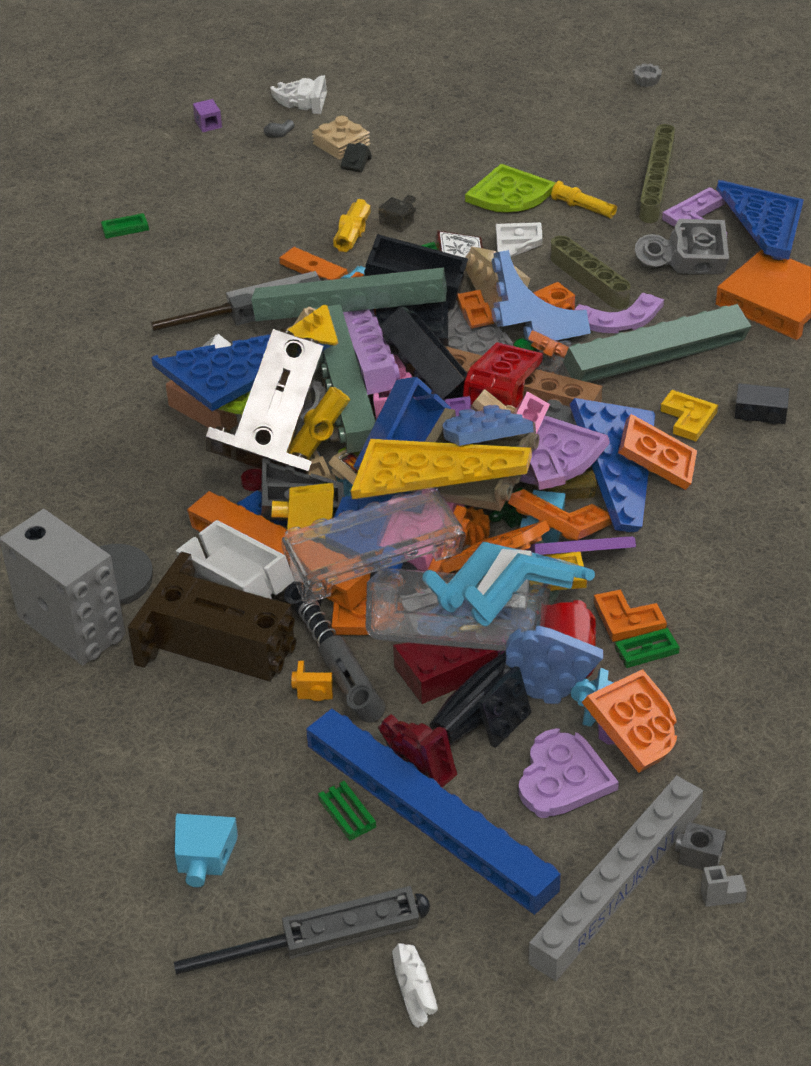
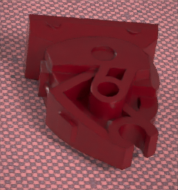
M392 714L381 722L382 724L379 725L378 729L395 754L404 761L411 762L426 777L436 780L440 787L443 788L457 776L445 728L437 727L433 731L423 723L417 725L413 722L408 724L398 721Z

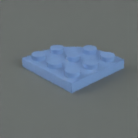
M498 405L484 406L482 411L476 412L473 409L459 411V416L447 419L443 423V437L459 446L534 432L533 421L523 418L521 414H513L510 410H502Z

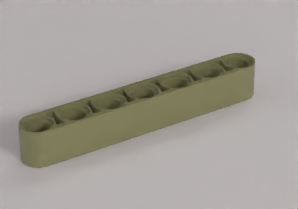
M661 124L656 127L640 200L639 218L645 223H654L660 218L674 149L675 127L670 124Z

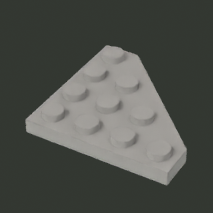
M457 301L454 309H450L448 312L449 346L447 347L483 356L496 342L513 346V342L506 332H502L500 327H497V322L471 329Z

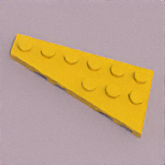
M370 439L351 488L352 499L527 474L532 458V450L528 447L473 444L459 446L454 443Z

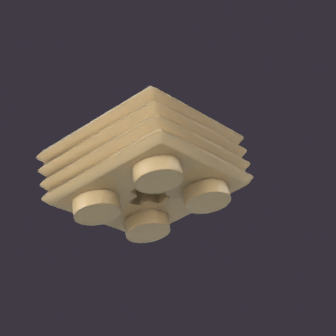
M338 116L334 121L328 124H321L318 129L312 132L314 134L312 136L314 137L313 141H315L313 144L337 159L344 157L348 143H362L366 146L370 144L368 142L370 141L368 139L370 132L362 128L360 124H355L348 120L346 116Z

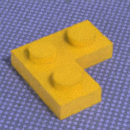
M671 390L661 403V412L679 418L673 426V434L693 441L699 439L718 410L717 404L675 390Z

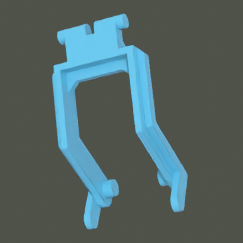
M482 542L448 584L432 570L424 572L423 582L434 592L439 605L444 610L454 612L462 605L465 599L473 607L471 610L473 619L483 626H488L526 579L571 589L574 577L590 581L594 578L595 572L592 569L533 552L532 556L518 553L483 595L475 586L488 572L501 550L519 549Z

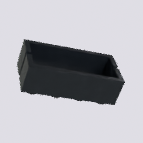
M377 234L366 262L364 276L444 268L448 308L454 309L464 280L468 258Z
M400 306L379 326L384 331L383 338L391 346L395 345L400 350L398 355L406 364L411 363L416 369L414 371L416 377L423 383L426 381L431 386V394H437L444 401L446 399L463 397L464 383L468 372L417 313Z

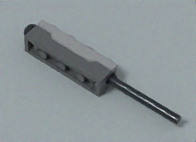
M411 886L284 917L282 918L284 934L174 961L175 972L177 975L285 947L288 948L291 959L418 927L419 917L422 919L429 913L430 902L423 894L416 893L413 896Z

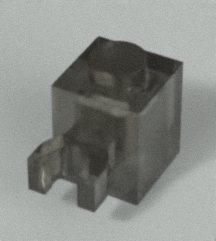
M407 195L403 201L391 197L379 207V224L402 233L414 223L416 208L412 203L416 201V197Z

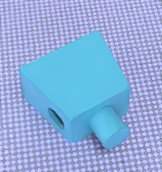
M176 814L175 859L178 872L187 873L185 881L188 885L201 887L205 883L206 874L222 875L238 838L236 818Z

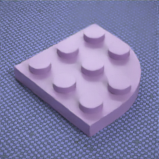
M544 416L537 431L540 437L539 443L548 447L556 455L564 472L565 481L583 474L610 443L608 435L548 416ZM529 469L527 474L521 475V482L537 485Z

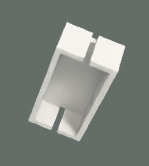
M218 520L198 533L206 551L207 559L196 537H193L176 550L177 555L181 551L191 554L193 567H195L194 576L196 578L272 599L271 594L277 595L294 582L284 554Z

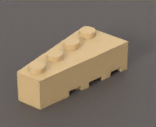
M471 246L469 253L465 257L468 258L466 272L475 289L481 291L484 302H488L489 308L492 310L494 302L502 301V297L498 296L496 283L499 282L497 272L495 273L492 267L493 253H496V251ZM514 266L518 276L528 288L530 278Z

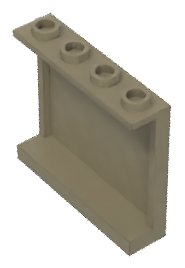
M444 409L425 442L452 443L443 437V423L447 419L456 417L455 409ZM533 422L534 432L472 444L528 447L533 452V450L538 448L540 437L539 434H536V425ZM521 475L409 492L426 495V498L501 511L504 503L510 500L512 489L515 483H519Z

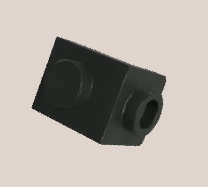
M348 143L340 165L341 168L363 172L367 159L372 158L368 146L362 143Z

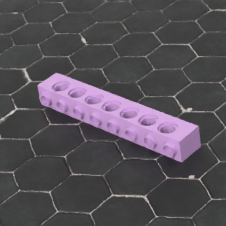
M374 310L343 312L367 395L392 390L396 379H400L399 368L395 364L389 344H387L382 336V329L379 327Z

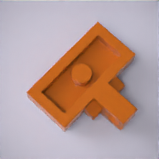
M531 331L528 338L533 341L531 346L543 351V354L552 358L554 356L564 361L568 346L537 331Z

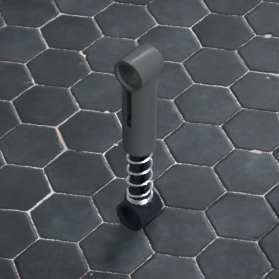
M296 580L292 582L285 590V600L302 617L303 621L307 624L308 630L312 632V636L319 646V654L343 692L347 705L365 722L370 723L378 720L385 711V703L377 694L344 638L335 636V629L330 628V621L325 620L324 612H320L321 598L306 581ZM350 676L352 677L356 685H353L352 681L349 678Z

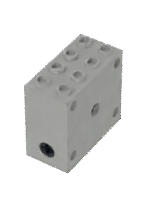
M42 509L0 537V545L17 615L21 620L82 666L90 660L98 658L102 651L112 644H117L126 635L111 555L45 509Z

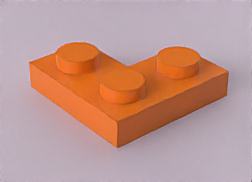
M621 589L594 595V605L612 642L666 628L667 622L657 603L630 609Z

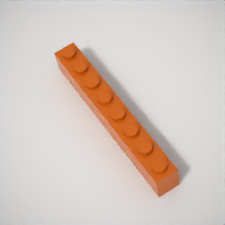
M208 491L187 509L192 528L201 532L218 520L284 554L294 581H306L316 593L350 611L372 591L370 573L364 566L357 565L342 555H337L325 549L322 545H316L306 540L302 535L289 533L283 526L276 525L266 520L263 516L256 515L245 507L228 501L223 496H218Z

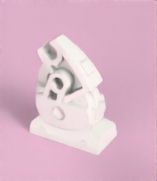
M325 75L319 76L314 81L302 78L299 81L287 84L279 82L277 83L278 88L270 87L271 95L281 105L287 108L295 106L301 110L311 108L312 113L321 114L327 94Z

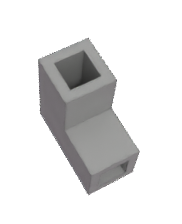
M724 865L703 868L701 894L705 907L745 902L747 890L742 875L727 876Z

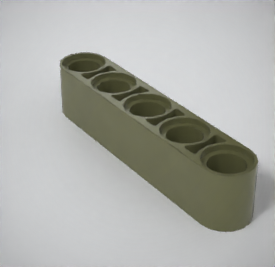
M555 236L552 238L550 256L552 263L612 308L624 309L629 306L631 285L625 278L569 237Z

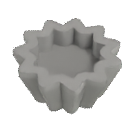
M642 64L633 69L637 84L645 87L657 84L662 73V69H659V66H653V64Z

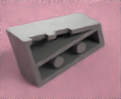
M262 458L261 516L266 520L287 521L288 518L271 517L272 501L289 502V488L333 483V520L341 499L344 497L343 483L313 473L310 475L295 471L294 467H282L270 463L271 460Z

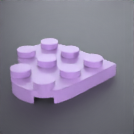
M557 728L544 731L535 738V743L530 751L531 765L525 768L523 776L519 781V796L522 803L540 818L567 813L618 790L619 783L586 739L576 732L575 736L569 733H560V729Z

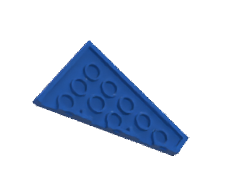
M718 180L716 190L763 252L777 260H789L804 199Z
M574 398L569 405L577 426L608 435L609 445L591 466L614 529L617 531L638 532L643 525L649 471L634 461L626 459L618 452L625 421L630 414L654 426L655 413L650 410Z

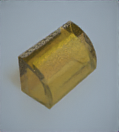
M585 471L581 475L566 480L564 485L540 490L565 493V500L594 498L597 483L594 471Z

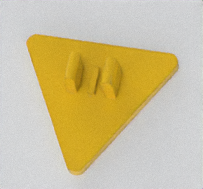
M322 305L288 329L295 337L301 339L312 338L321 344L333 346L338 344L327 305Z

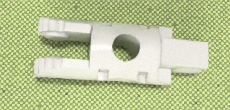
M399 943L392 950L395 973L410 1020L415 1027L419 1028L427 1023V1013L433 1015L438 1010L425 965L421 961L415 946Z

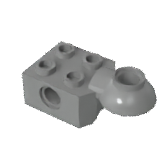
M679 219L674 226L669 240L654 234L639 238L635 245L636 256L646 267L656 268L670 264L677 273L681 274L724 273L729 261L725 220Z

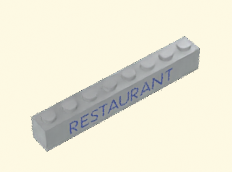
M676 776L529 942V965L554 981L558 980L676 842L678 834L686 830L688 822H693L700 814L703 796L702 789L679 776Z

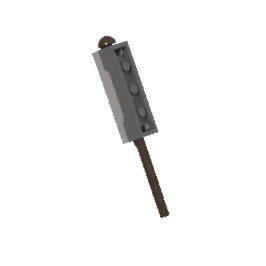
M316 271L226 292L227 303L213 308L151 322L152 330L157 331L228 313L231 314L236 326L255 321L251 299L255 288L325 281L328 279L324 277L319 278Z

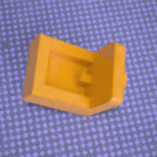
M298 661L297 671H292L291 678L292 689H297L298 699H311L313 701L333 699L332 673L305 672L304 661Z

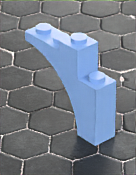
M509 250L493 253L492 267L494 272H497L499 281L496 283L498 296L502 297V301L493 303L494 308L491 310L493 321L497 322V327L525 322L526 326L523 328L524 337L530 342H533L528 339L532 330L555 341L591 333L587 309L568 310L546 303L532 293L520 279L512 263Z

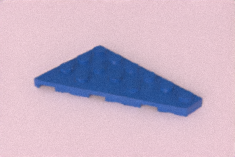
M271 335L232 341V346L221 348L209 345L192 350L177 351L176 356L160 359L158 355L151 357L152 365L211 411H214L252 389ZM319 343V345L323 346V350L333 346Z

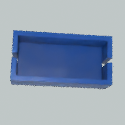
M418 377L397 379L353 467L359 470L370 439L425 442L444 409H451V407L437 394H431L432 390Z

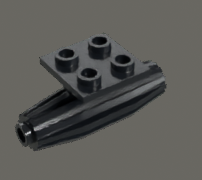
M506 651L481 666L448 697L431 721L430 728L433 731L437 727L445 728L449 744L451 745L483 723L490 745L496 748L532 713L520 667L514 666L511 668L506 664Z

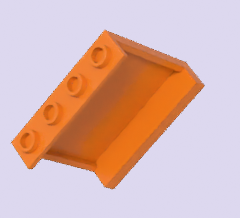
M761 249L717 287L716 305L722 307L738 304L746 318L798 340L802 336L804 324L811 319V267L790 258L789 260L774 259L770 255H766Z

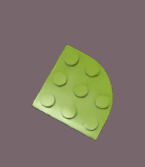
M500 164L465 194V202L494 212L523 211L534 208L545 201L551 195L555 182Z

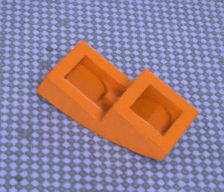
M480 290L458 294L457 302L471 329L494 324L488 302H484Z

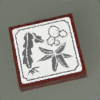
M437 230L436 245L439 251L465 258L471 246L483 248L481 237Z

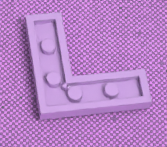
M709 187L664 211L662 220L674 227L679 219H704L702 216L724 205L725 200L716 190Z

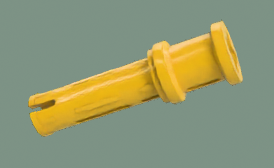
M557 181L553 186L551 192L553 200L559 199L567 202L568 206L577 205L610 219L616 214L617 205L586 195L578 187L571 188L564 185L562 181Z

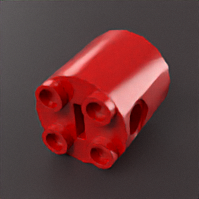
M574 600L572 602L546 605L542 608L539 626L551 628L596 647V619L592 612L586 608V604L583 601ZM594 669L587 675L585 679L592 675Z

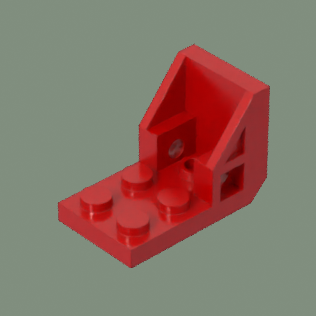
M496 342L469 368L464 383L463 397L470 396L472 405L485 389L505 406L511 405L517 408L523 399L525 380L542 363L543 353Z

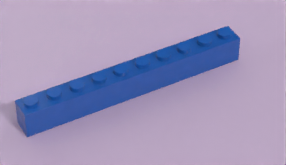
M330 709L306 728L307 742L310 749L535 915L560 892L561 873L558 872L555 866L551 863H545L538 858L529 847L520 845L504 829L497 828L491 824L480 812L473 811L466 806L458 796L448 793L440 787L436 780L428 778L419 772L411 762L401 759L390 747L383 746L376 741L368 731L361 730L354 725L347 716L340 715L334 709Z

